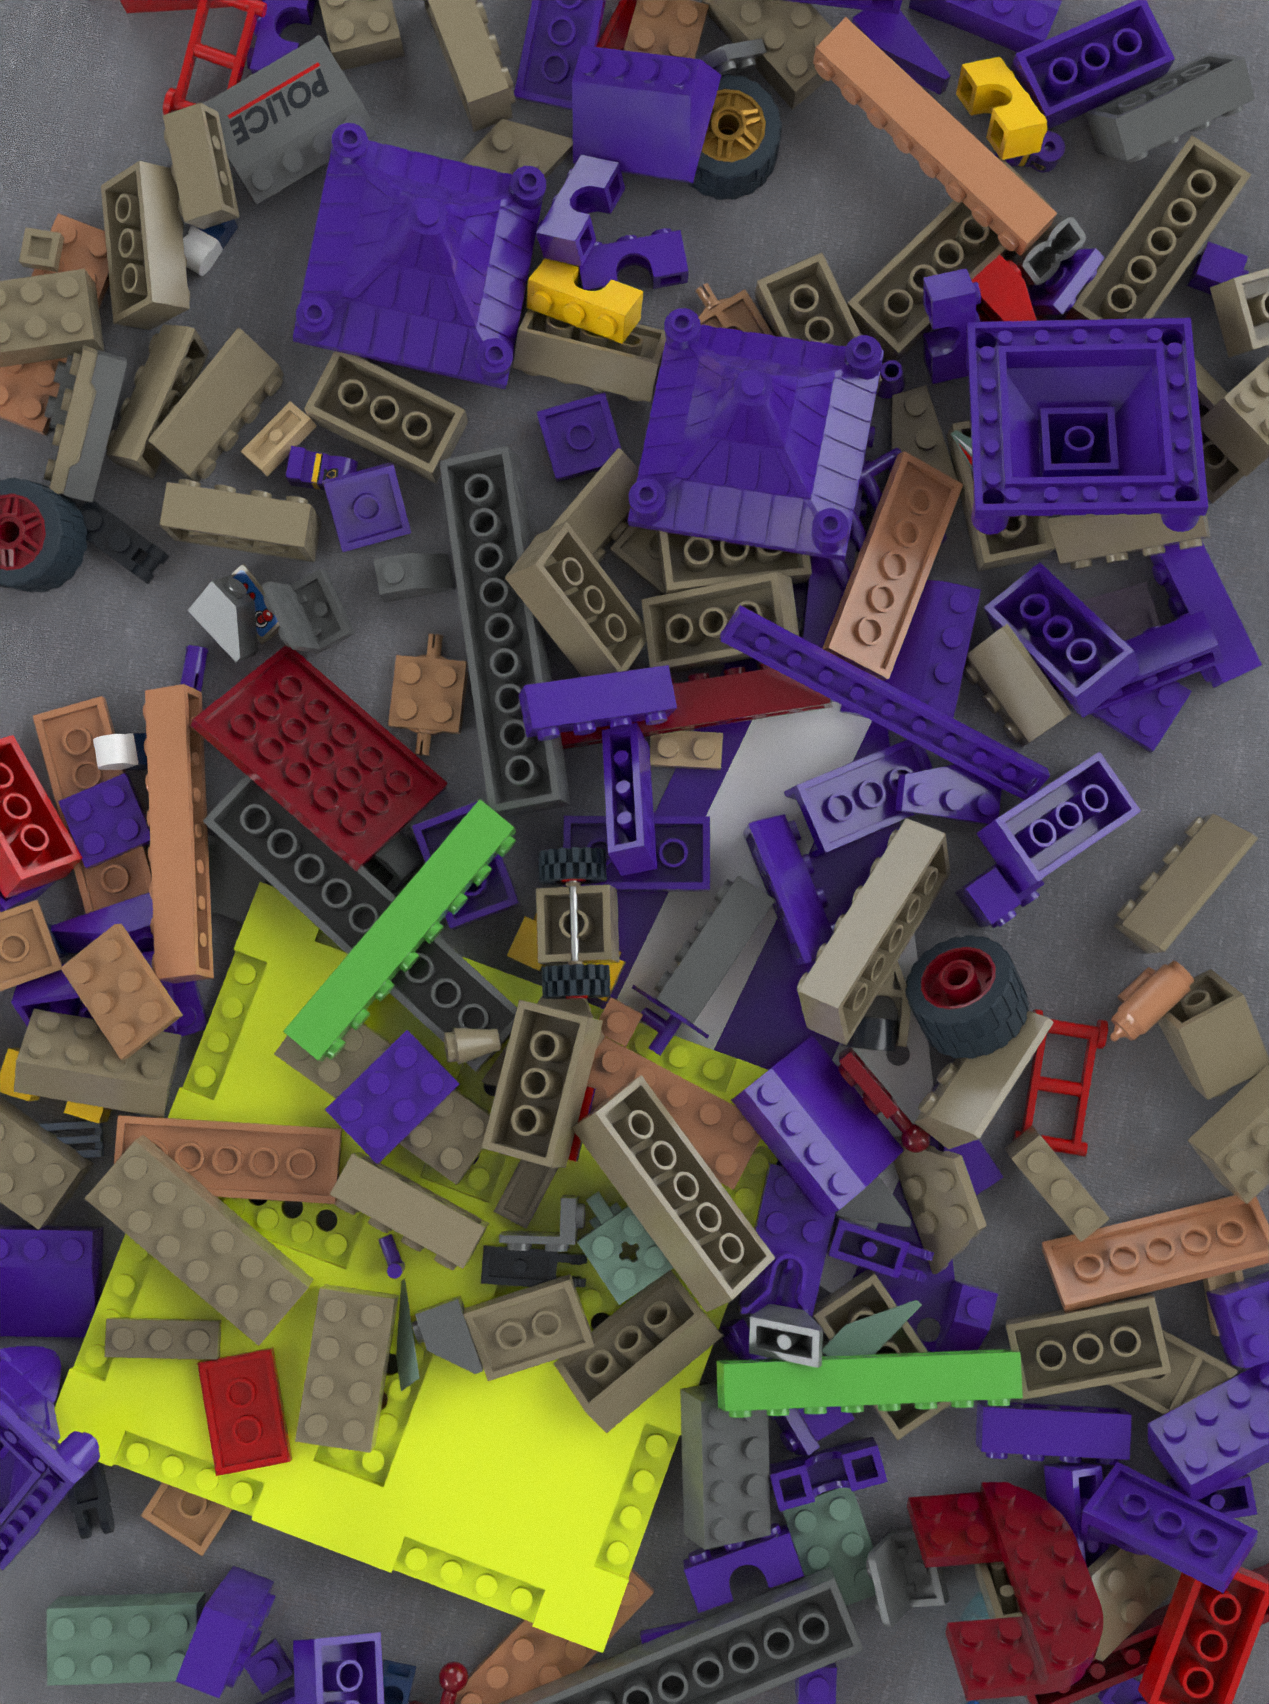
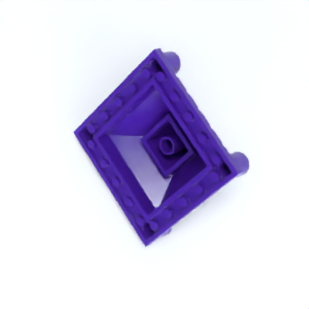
M355 123L339 125L332 134L331 153L302 296L296 309L293 342L506 389L513 361V350L542 200L546 190L544 174L533 166L520 167L513 174L501 173L488 168L472 166L467 163L443 159L417 151H409L392 145L380 144L368 140L365 130Z
M678 308L667 315L664 322L666 341L637 482L631 487L629 492L630 512L628 525L845 561L884 356V350H882L879 342L871 336L859 335L850 340L847 346H836L828 343L809 342L755 332H743L741 330L721 327L716 328L701 325L698 315L690 309Z
M1191 318L967 322L965 367L969 375L974 493L971 520L973 526L978 531L990 535L997 534L1006 528L1009 516L1140 515L1159 513L1161 514L1162 522L1167 528L1177 532H1185L1196 526L1200 516H1206L1208 497Z
M17 1346L0 1349V1569L2 1571L39 1533L44 1521L73 1486L100 1458L99 1444L87 1432L74 1431L61 1443L58 1442L60 1433L53 1403L56 1401L63 1368L58 1354L52 1349L42 1346Z

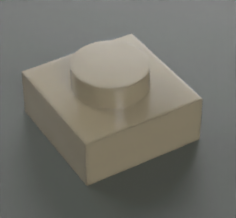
M25 227L19 263L27 268L58 272L64 237L58 232Z

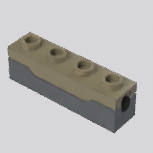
M84 345L81 354L74 352L69 374L75 375L76 378L73 390L65 388L61 404V410L67 411L64 425L57 423L52 445L59 446L56 460L48 458L44 474V480L50 481L49 489L55 493L93 502L127 366V358L101 350L97 351Z

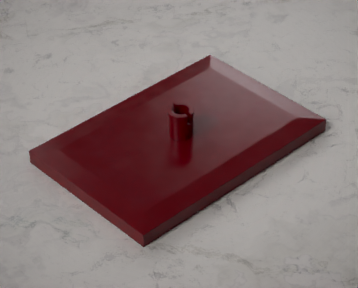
M286 645L193 718L190 725L356 872L441 794L448 785L442 777L301 654Z

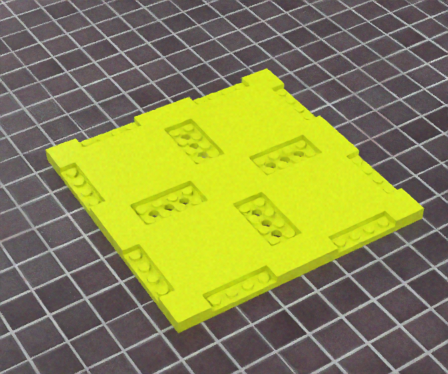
M260 882L233 949L235 950L234 957L184 1085L179 1087L168 1118L341 1128L340 1176L353 1153L362 1152L367 1156L369 1155L326 1112L325 1109L336 1098L274 1055V1053L287 1037V1034L283 1032L348 954L275 887ZM463 958L516 1007H518L519 1000L537 1004L543 995L541 985L468 958ZM389 993L381 1002L378 999L373 1001L367 1009L371 1014L364 1024L392 1044L406 1030H409L460 1083L456 1089L491 1113L494 1096L487 1094L482 1080L507 1046L509 1039L479 1072H475L466 1062L460 1065L457 1064V1061L448 1063L444 1042L393 995ZM589 1004L593 1017L599 1020L604 1009ZM638 1023L626 1046L627 1049L734 1106L735 1104L731 1099L768 1071V1069L736 1059L677 1036H673L660 1056L648 1048L658 1032L642 1023ZM762 1139L757 1144L734 1190L722 1184L753 1228L756 1223L769 1163L776 1165L778 1161ZM583 1143L578 1162L568 1160L566 1168H558L527 1229L494 1212L521 1159L483 1149L479 1154L477 1162L470 1167L460 1183L456 1185L399 1144L380 1163L489 1223L473 1255L463 1269L457 1266L454 1270H451L434 1260L437 1255L436 1253L427 1248L422 1249L421 1252L416 1251L401 1242L403 1235L394 1230L384 1233L368 1223L370 1217L364 1213L356 1212L355 1215H352L335 1204L302 1202L303 1211L301 1215L297 1218H291L284 1212L283 1206L285 1201L267 1200L263 1205H256L251 1199L217 1197L313 1278L305 1293L258 1346L125 1233L75 1364L69 1369L54 1407L60 1433L58 1442L61 1443L74 1431L87 1432L99 1444L100 1458L98 1462L110 1467L115 1464L250 1515L252 1516L251 1520L387 1572L392 1573L395 1570L532 1622V1627L603 1653L679 1435L681 1436L680 1389L699 1386L713 1345L606 1433L584 1411L553 1364L558 1359L488 1381L484 1369L482 1372L474 1374L427 1351L425 1343L419 1344L413 1331L420 1378L401 1391L398 1372L395 1374L387 1373L384 1392L387 1395L388 1401L386 1407L381 1409L376 1445L371 1453L295 1442L319 1290L322 1286L329 1284L399 1295L390 1354L396 1355L401 1281L404 1278L411 1323L417 1320L415 1314L418 1310L460 1295L464 1307H470L528 1288L481 1283L483 1246H507V1243H499V1234L501 1232H560L561 1197L563 1195H579L578 1203L585 1204L584 1228H578L577 1240L594 1229L589 1221L596 1217V1215L587 1203V1198L599 1191L609 1207L616 1202L621 1209L627 1206L625 1200ZM322 1210H331L336 1214L337 1225L334 1229L326 1231L318 1225L317 1218ZM392 1234L401 1259L405 1264V1270L396 1279L390 1278L387 1274L388 1265L378 1241L379 1238ZM577 1241L575 1245H569L568 1251L558 1252L585 1254ZM626 1241L621 1244L623 1251L619 1255L622 1258L629 1256L632 1260L637 1257L636 1249L639 1247L637 1243L629 1245ZM532 1244V1248L545 1249V1244ZM588 1258L587 1263L582 1265L557 1262L556 1276L571 1274L586 1278V1286L576 1287L591 1332L594 1330L591 1326V1320L594 1315L602 1312L611 1316L631 1299L629 1298L619 1305ZM674 1268L671 1269L674 1275L679 1279V1281L683 1284V1286L687 1289V1291L691 1294L695 1301L700 1305L698 1300L692 1294V1292L681 1279ZM728 1303L709 1312L704 1310L718 1330ZM115 1317L221 1320L220 1357L273 1347L292 1454L291 1462L216 1476L197 1365L200 1361L210 1359L105 1357L106 1319Z

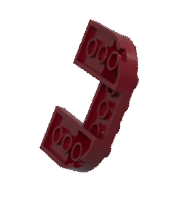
M982 1482L980 1492L908 1497L907 1510L925 1568L1004 1562L1022 1616L947 1623L945 1633L966 1701L1052 1693L1063 1690L1079 1681L1084 1676L1085 1670L1095 1659L1103 1632V1611L1076 1537L1063 1515L1040 1496L1021 1487L1014 1486L1009 1482Z

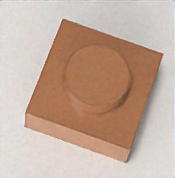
M610 997L599 1020L603 1021L601 1030L604 1036L626 1047L643 1013Z

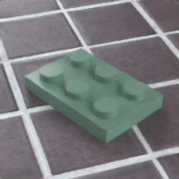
M850 1488L829 1490L817 1495L813 1503L782 1511L805 1577L831 1567L846 1606L876 1595L873 1579L868 1576L866 1569V1560L869 1552L873 1549V1545L854 1491L852 1492Z

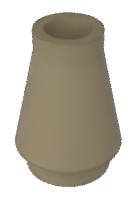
M453 1027L452 1032L444 1033V1045L448 1063L457 1061V1064L460 1065L501 1049L497 1028L489 1030Z

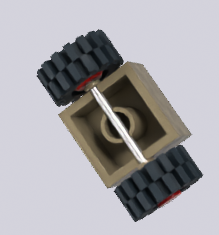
M572 847L548 849L539 852V882L550 885H566V887L536 888L538 963L547 966L542 967L543 998L576 1000L610 996L609 965L598 963H620L617 889L611 885L581 886V884L601 883L607 880L606 851L604 849Z

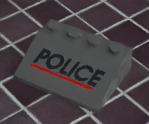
M320 35L203 103L219 113L228 161L254 205L259 204L328 163L332 146V134L339 125L355 123L365 130L368 139L379 133L357 93Z

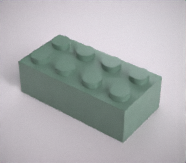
M205 1592L58 1597L46 1609L47 1686L175 1682L205 1606Z

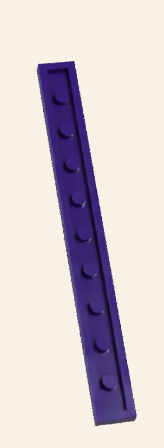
M741 605L720 634L721 642L1023 800L1037 793L1050 777L1048 768Z

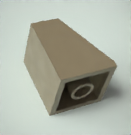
M1212 969L1194 977V982L1189 986L1191 990L1158 1021L1191 1085L1207 1100L1225 1094L1228 1089L1245 1080L1253 1079L1269 1064V1057L1244 995Z

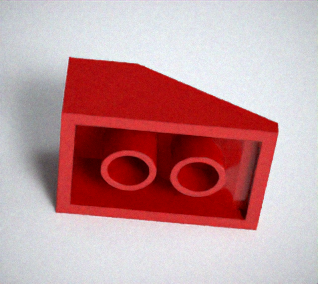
M999 254L971 280L972 283H978L981 292V304L976 305L980 322L1037 321L1025 280L1022 278V273L1018 266L1011 260L1006 261Z

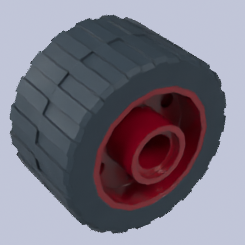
M16 477L5 480L0 479V586L31 593L49 592L53 588L61 587L68 579L70 580L75 575V571L84 560V552L87 549V528L84 525V517L81 511L77 509L71 498L55 493L48 486Z
M965 935L964 937L957 936L949 938L947 941L939 942L921 955L920 959L913 964L911 972L907 976L905 994L908 1004L930 1045L944 1055H950L953 1058L972 1059L982 1055H989L993 1051L1003 1048L1012 1038H1015L1026 1022V1015L1029 1011L1026 990L1007 950H1004L1001 944L990 940V938Z

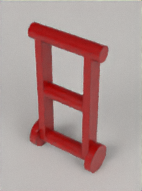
M199 0L176 89L172 87L168 89L163 102V115L196 104L186 100L196 57L232 69L227 89L241 82L258 16L265 17L267 3L259 0H213L247 12L237 53L233 55L200 43L211 0Z
M1034 1009V1010H1033L1034 1013H1037V1014H1040V1015L1043 1016V1010H1039V1009ZM1051 1019L1054 1023L1048 1033L1087 1039L1081 1082L1040 1076L1046 1034L1033 1055L1021 1131H1014L1013 1141L1033 1124L1038 1090L1076 1096L1078 1101L1071 1140L1045 1135L1041 1136L1054 1152L1085 1157L1088 1143L1081 1141L1096 1048L1103 1049L1105 1047L1108 1035V1022L1099 1019L1096 1026Z

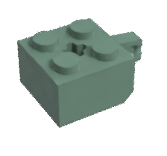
M599 1191L586 1199L596 1217L589 1221L594 1229L580 1237L577 1243L619 1305L673 1269L671 1263L628 1205L621 1209L616 1202L609 1207ZM627 1241L629 1245H634L635 1243L639 1245L636 1249L637 1257L631 1260L629 1256L622 1258L619 1255L623 1251L621 1245L623 1242Z

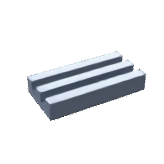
M74 1121L38 1124L47 1131L95 1128V1135L56 1138L65 1144L95 1143V1149L76 1150V1152L84 1158L104 1156L103 1123Z

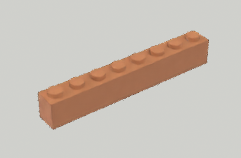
M847 17L816 46L813 64L818 74L827 81L832 80L841 89L843 97L850 104H857L867 113V118L876 128H883L893 137L894 144L900 151L905 154L910 153L919 161L922 171L931 178L936 177L945 186L946 192L954 201L963 202L972 211L973 218L983 227L988 226L998 235V240L1003 247L1009 251H1015L1019 256H1022L1051 226L1057 212Z
M186 684L146 690L145 704L143 706L147 735L144 741V750L148 763V774L145 778V784L149 792L147 823L150 827V846L148 848V858L151 863L152 873L149 893L153 901V918L150 924L151 932L154 936L152 968L160 981L173 984L214 978L208 828L203 822L207 817L204 737L190 726L193 718L203 711L202 692Z

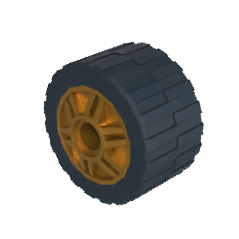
M724 74L721 76L693 183L687 182L690 187L698 190L700 194L719 200L739 199V197L748 196L758 187H761L767 181L768 176L772 174L778 158L782 121H780V111L778 106L775 105L773 97L759 83L750 81L747 77L740 75L731 76V74Z

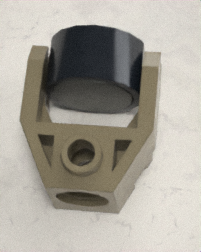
M898 961L877 996L890 997L898 1011L897 1020L863 1017L847 1045L841 1044V1046L896 1052V1046H907L911 1008L905 994L907 984Z

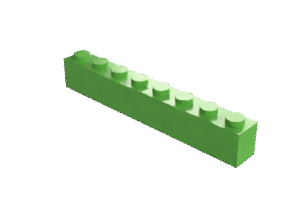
M479 799L283 1032L317 1061H324L326 1057L332 1060L345 1046L346 1042L342 1038L351 1027L357 1031L368 1019L371 1013L367 1009L373 1001L378 999L381 1002L393 989L395 984L391 980L400 969L403 972H407L419 957L416 950L424 941L430 944L442 931L444 926L440 922L448 912L454 915L468 899L464 893L473 883L479 886L492 871V868L488 866L497 854L504 857L516 842L513 838V835L516 833L515 828Z
M1011 1349L822 1356V1366L819 1368L774 1358L717 1361L718 1408L723 1411H729V1417L746 1418L752 1417V1410H766L768 1416L789 1415V1409L804 1408V1414H826L827 1407L841 1406V1412L858 1413L864 1412V1405H878L879 1411L901 1410V1404L914 1403L915 1409H937V1402L950 1401L951 1407L955 1408L974 1407V1400H987L989 1406L1010 1405V1399L1023 1398L1021 1354L1019 1351Z

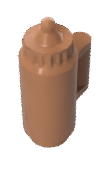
M1174 960L1169 965H1162L1157 971L1150 967L1144 970L1117 996L1122 1004L1111 1019L1115 1027L1114 1032L1110 1035V1039L1117 1041L1119 1038L1126 1037L1132 1041L1139 1035L1145 1034L1191 990L1189 986L1194 982L1191 974Z

